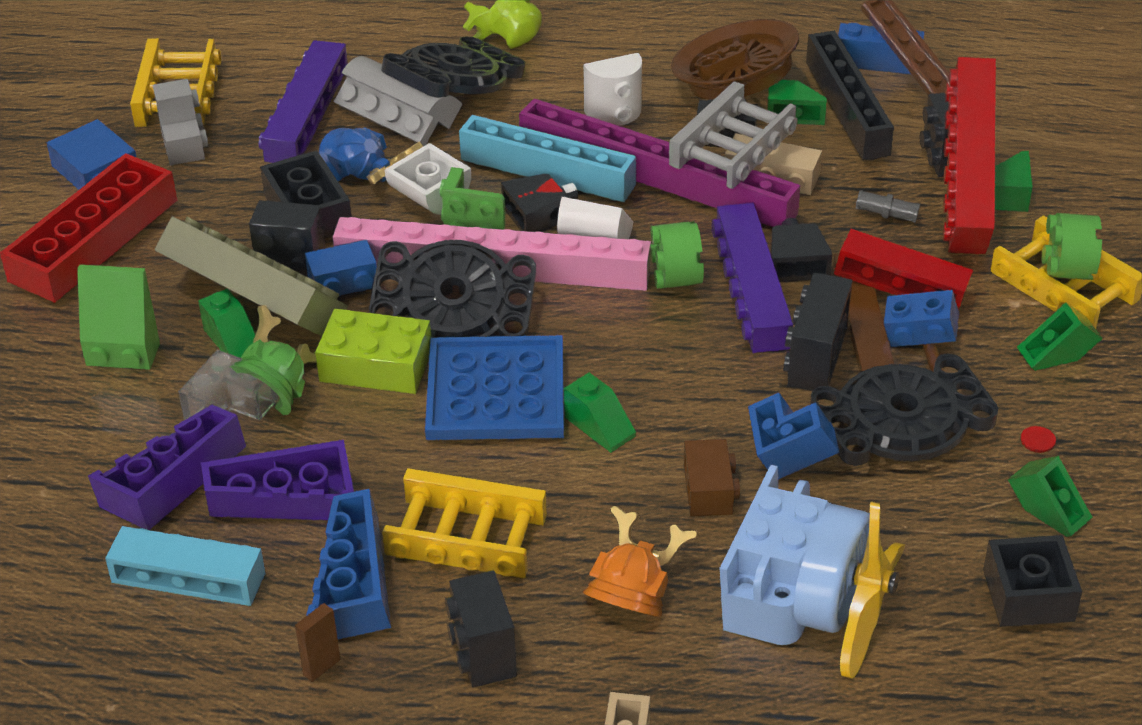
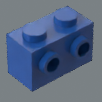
M367 240L305 253L308 278L339 293V296L373 288L377 264Z
M953 290L887 296L884 327L891 347L956 341L959 311Z

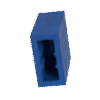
M98 119L46 142L52 167L78 190L125 153L136 157L135 150Z

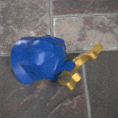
M366 127L356 129L338 128L330 131L323 138L319 154L337 181L352 174L359 179L369 180L371 184H375L377 181L384 182L386 180V168L419 150L423 145L419 141L392 159L384 158L383 150L387 146L382 134Z

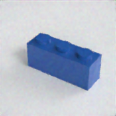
M840 23L838 36L858 69L911 74L874 26H865L858 23ZM917 31L924 40L925 31Z

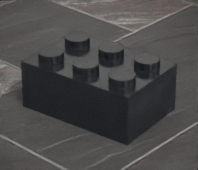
M317 150L260 166L263 191L267 201L318 205L321 207L324 238L334 235L340 217H352L350 199Z
M813 273L810 284H804L800 299L802 306L797 305L794 312L793 325L795 327L789 326L786 335L785 346L791 347L790 352L786 353L783 371L789 372L787 386L811 391L820 386H830L848 330L852 279Z

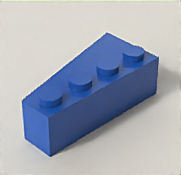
M370 489L334 496L325 532L327 536L325 548L321 549L319 558L321 563L319 575L314 580L312 589L314 597L312 604L308 606L307 615L323 603L334 610L338 639L391 628L379 518Z

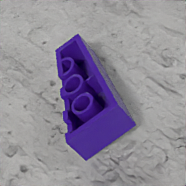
M212 404L175 425V432L171 435L156 436L146 442L147 448L130 458L128 454H125L116 459V466L107 472L102 473L100 470H97L88 475L99 507L143 529L150 530L204 483L201 462L232 458L246 447L237 415Z
M344 440L201 462L209 516L328 520L333 497L354 492Z

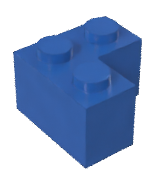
M776 393L748 406L757 456L767 469H769L770 465L778 466V479L839 453L834 427L816 402L793 412L781 394Z

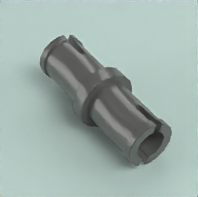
M860 190L855 209L882 214V218L886 219L891 216L916 223L920 203L895 199L892 194L882 196Z

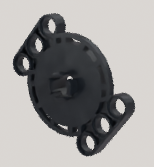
M465 36L460 38L459 45L428 43L408 49L402 55L394 53L385 54L381 71L429 96L440 98L447 97L449 92L486 94L498 91L505 86L507 78L518 79L523 77L526 62L481 39Z
M443 240L431 243L415 251L412 255H410L406 246L401 242L390 241L384 244L379 252L369 313L375 314L378 309L386 307L393 311L392 316L405 317L408 314V318L430 320L431 338L473 337L479 333H482V335L478 337H494L497 333L500 336H527L536 281V263L529 256L517 255L505 264L492 250L478 243L465 240ZM391 252H398L403 255V259L398 263H389L385 258ZM523 265L527 266L531 272L525 277H518L513 273V269ZM389 279L395 280L398 283L397 288L393 291H384L380 287L383 281ZM453 285L459 286V294L462 297L448 299L445 296L453 293ZM515 293L523 294L527 298L526 302L521 305H514L508 299ZM516 321L523 328L520 332L512 334L508 333L504 327L507 323Z
M955 354L938 356L935 361L934 372L926 368L906 364H888L872 367L852 377L841 391L830 386L815 388L811 393L810 405L816 402L831 424L844 422L849 425V427L844 429L834 427L839 448L838 456L843 462L853 466L867 463L870 460L871 453L898 461H920L935 458L957 446L965 436L967 427L977 431L993 429L996 425L999 409L967 363ZM950 367L956 369L958 372L948 373L943 371L941 368ZM968 389L971 390L974 394L964 395L959 393L957 390ZM825 399L832 401L834 404L824 406L817 401ZM983 411L990 416L986 418L978 417L973 412ZM952 432L956 433L954 437L947 441ZM850 445H859L863 447L865 450L861 452H853L850 451L847 447Z

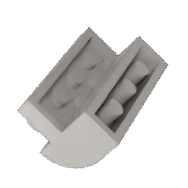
M365 56L354 58L343 69L342 74L347 76L334 103L416 143L420 141L423 146L427 144L437 124L448 129L451 127L462 106V103L451 95L440 98L432 97L381 71V63Z

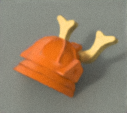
M613 506L611 512L619 524V546L614 547L608 553L600 552L589 573L590 576L596 578L588 584L589 586L582 593L615 606L661 617L663 607L661 597L664 596L668 584L667 572L661 571L660 566H665L672 562L680 548L686 542L698 538L699 533L697 531H683L678 525H672L670 527L671 540L667 549L657 551L654 550V544L644 541L636 544L631 539V530L634 523L639 519V514L636 512L626 513L621 508Z

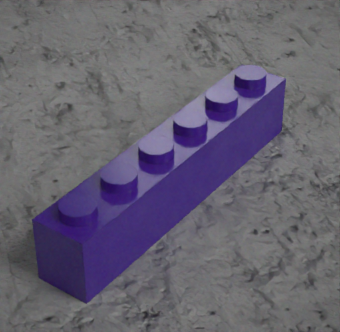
M313 40L308 51L304 52L303 60L300 66L296 67L292 81L288 82L283 98L278 100L274 115H270L267 128L259 136V148L263 150L264 162L274 163L305 153L344 76L342 71L348 64L345 43Z
M754 203L717 206V218L712 219V234L714 238L718 237L717 248L719 257H724L725 277H730L729 290L731 298H736L735 310L737 319L743 320L741 326L743 339L749 340L752 353L790 349L791 347L785 346L788 328L789 326L793 327V323Z

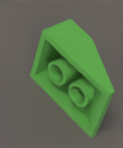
M79 265L80 343L86 366L150 370L159 348L160 340L145 268Z

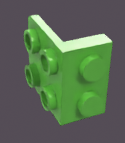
M451 167L447 179H442L440 185V197H442L443 201L441 221L450 226L504 230V196L499 193L464 189V169Z

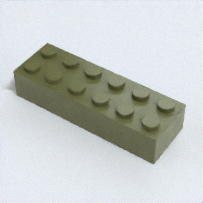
M172 216L155 248V251L261 306L266 305L270 311L320 336L323 335L333 310H346L348 305L337 300L339 293L187 216L184 222Z

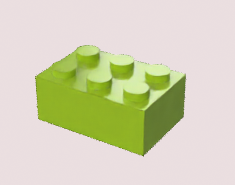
M334 309L315 351L319 382L416 394L430 355V320Z

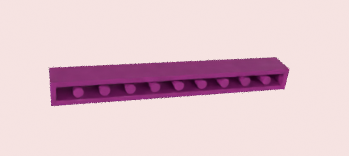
M535 98L519 113V127L636 156V182L715 208L723 205L754 203L760 223L771 227L781 225L785 219L796 218L798 215L799 184L752 170L744 181H741L731 189L726 186L727 171L697 159L689 160L680 169L670 166L669 142Z

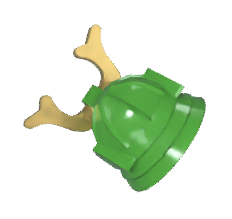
M263 305L257 308L260 321L253 344L246 349L241 357L242 360L235 362L230 368L236 373L252 375L267 384L280 397L275 409L282 415H288L291 412L293 398H300L302 396L305 381L302 379L304 363H317L316 354L310 352L307 344H300L296 352L289 344L275 341L268 342L267 336L270 330L280 324L281 320L278 317H273L267 306Z

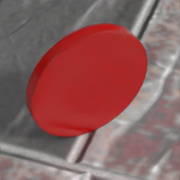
M1031 426L1024 429L1020 437L1021 443L1026 449L1037 453L1052 450L1056 443V437L1053 432L1041 426Z

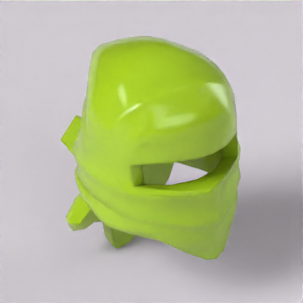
M497 0L490 9L485 6H476L470 2L464 5V8L469 12V18L463 25L465 30L470 31L475 25L478 32L473 37L481 40L491 34H499L506 39L507 46L510 49L520 47L532 40L537 35L542 24L541 11L533 3H530V0Z

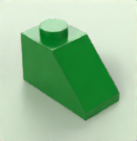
M780 80L768 88L767 110L779 114L789 104H793L796 106L795 117L798 120L797 124L825 125L827 98L798 80Z
M1021 151L995 166V210L1028 212L1032 193L1029 151Z
M228 288L198 300L203 330L232 365L235 362L241 361L242 355L253 344L255 338L254 330L241 303Z
M1065 303L1020 343L1017 348L1030 367L1036 371L1078 361L1103 338L1087 317L1068 303Z
M588 372L564 388V418L610 453L636 437V431L613 389L593 374Z
M1059 456L1030 461L1007 479L1025 511L1066 537L1072 536L1093 518Z

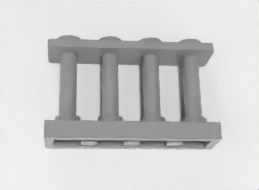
M734 81L670 139L669 165L680 169L689 160L697 159L727 171L726 186L733 189L741 181H744L757 165H761L765 157L772 150H776L788 135L795 131L798 121L795 117L796 106L789 104L781 113L777 114L747 103L744 98V85ZM742 113L769 124L764 129L735 119V117ZM727 128L753 139L748 144L719 134V132ZM711 143L737 153V155L733 159H728L705 150L703 147Z

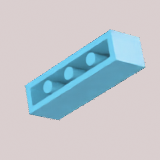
M125 526L121 527L105 558L111 583L247 606L252 605L265 575L261 548Z

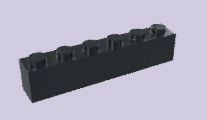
M836 31L808 34L806 64L862 160H874L891 156L894 126Z

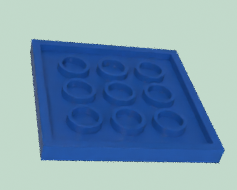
M563 335L431 338L425 421L426 440L564 438Z

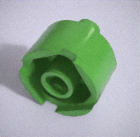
M1070 213L1048 215L1046 231L1047 234H1050L1049 245H1044L1042 249V264H1047L1048 275H1051L1053 278L1094 279L1092 274H1097L1102 252V239H1097L1095 230L1102 229L1101 220L1098 215Z
M695 221L651 226L652 244L650 259L651 263H656L657 270L654 271L656 288H671L703 283L704 265L700 263L702 244L697 223Z

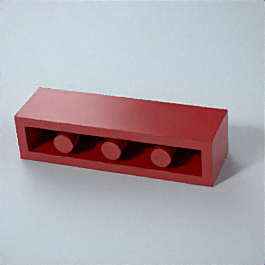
M850 229L834 271L835 275L852 279L855 282L893 295L953 290L958 311L973 273L972 269L854 229Z

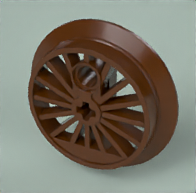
M754 19L725 25L704 33L683 46L674 56L671 70L678 80L688 83L692 93L699 98L715 99L734 81L743 84L744 97L769 88L787 75L792 67L791 54L799 43V33L792 24L775 19Z

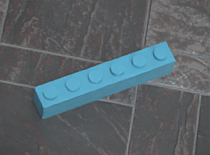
M471 115L459 130L461 160L526 177L549 174L558 186L573 183L577 190L584 193H591L625 202L636 186V156L476 115Z

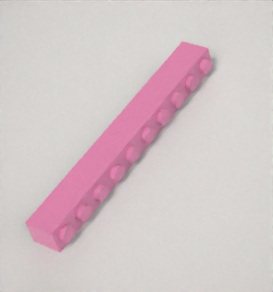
M340 217L333 235L334 247L367 240L376 264L381 247L390 241L401 242L406 246L410 255H412L415 251L431 243L443 240H465L478 243L492 250L505 264L517 255L531 257L536 263L535 282L647 291L650 275L651 241L461 227L446 224H422L418 222L358 219L355 217ZM391 252L385 259L389 263H398L403 259V255L398 252ZM523 265L513 269V273L518 277H525L531 272L527 266Z

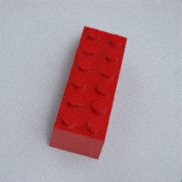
M958 57L956 68H950L949 83L946 84L945 102H949L948 111L945 113V129H948V138L945 139L944 157H948L947 166L944 168V184L947 185V194H944L943 213H947V217L943 225V241H948V253L986 254L995 224L996 58Z
M126 153L0 252L7 282L54 303L57 302L78 284L79 265L100 266L178 201L172 171Z

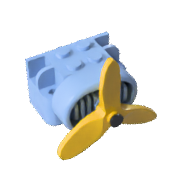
M770 465L720 567L723 630L777 645H788L796 642L801 637L805 626L835 633L843 627L848 618L841 651L840 672L843 677L854 678L861 668L872 633L876 627L883 596L885 593L894 595L897 590L899 572L892 570L905 549V544L895 542L886 551H883L880 540V503L870 502V514L865 511L831 504L827 500L811 497L810 484L805 480H799L793 492L778 489V466Z

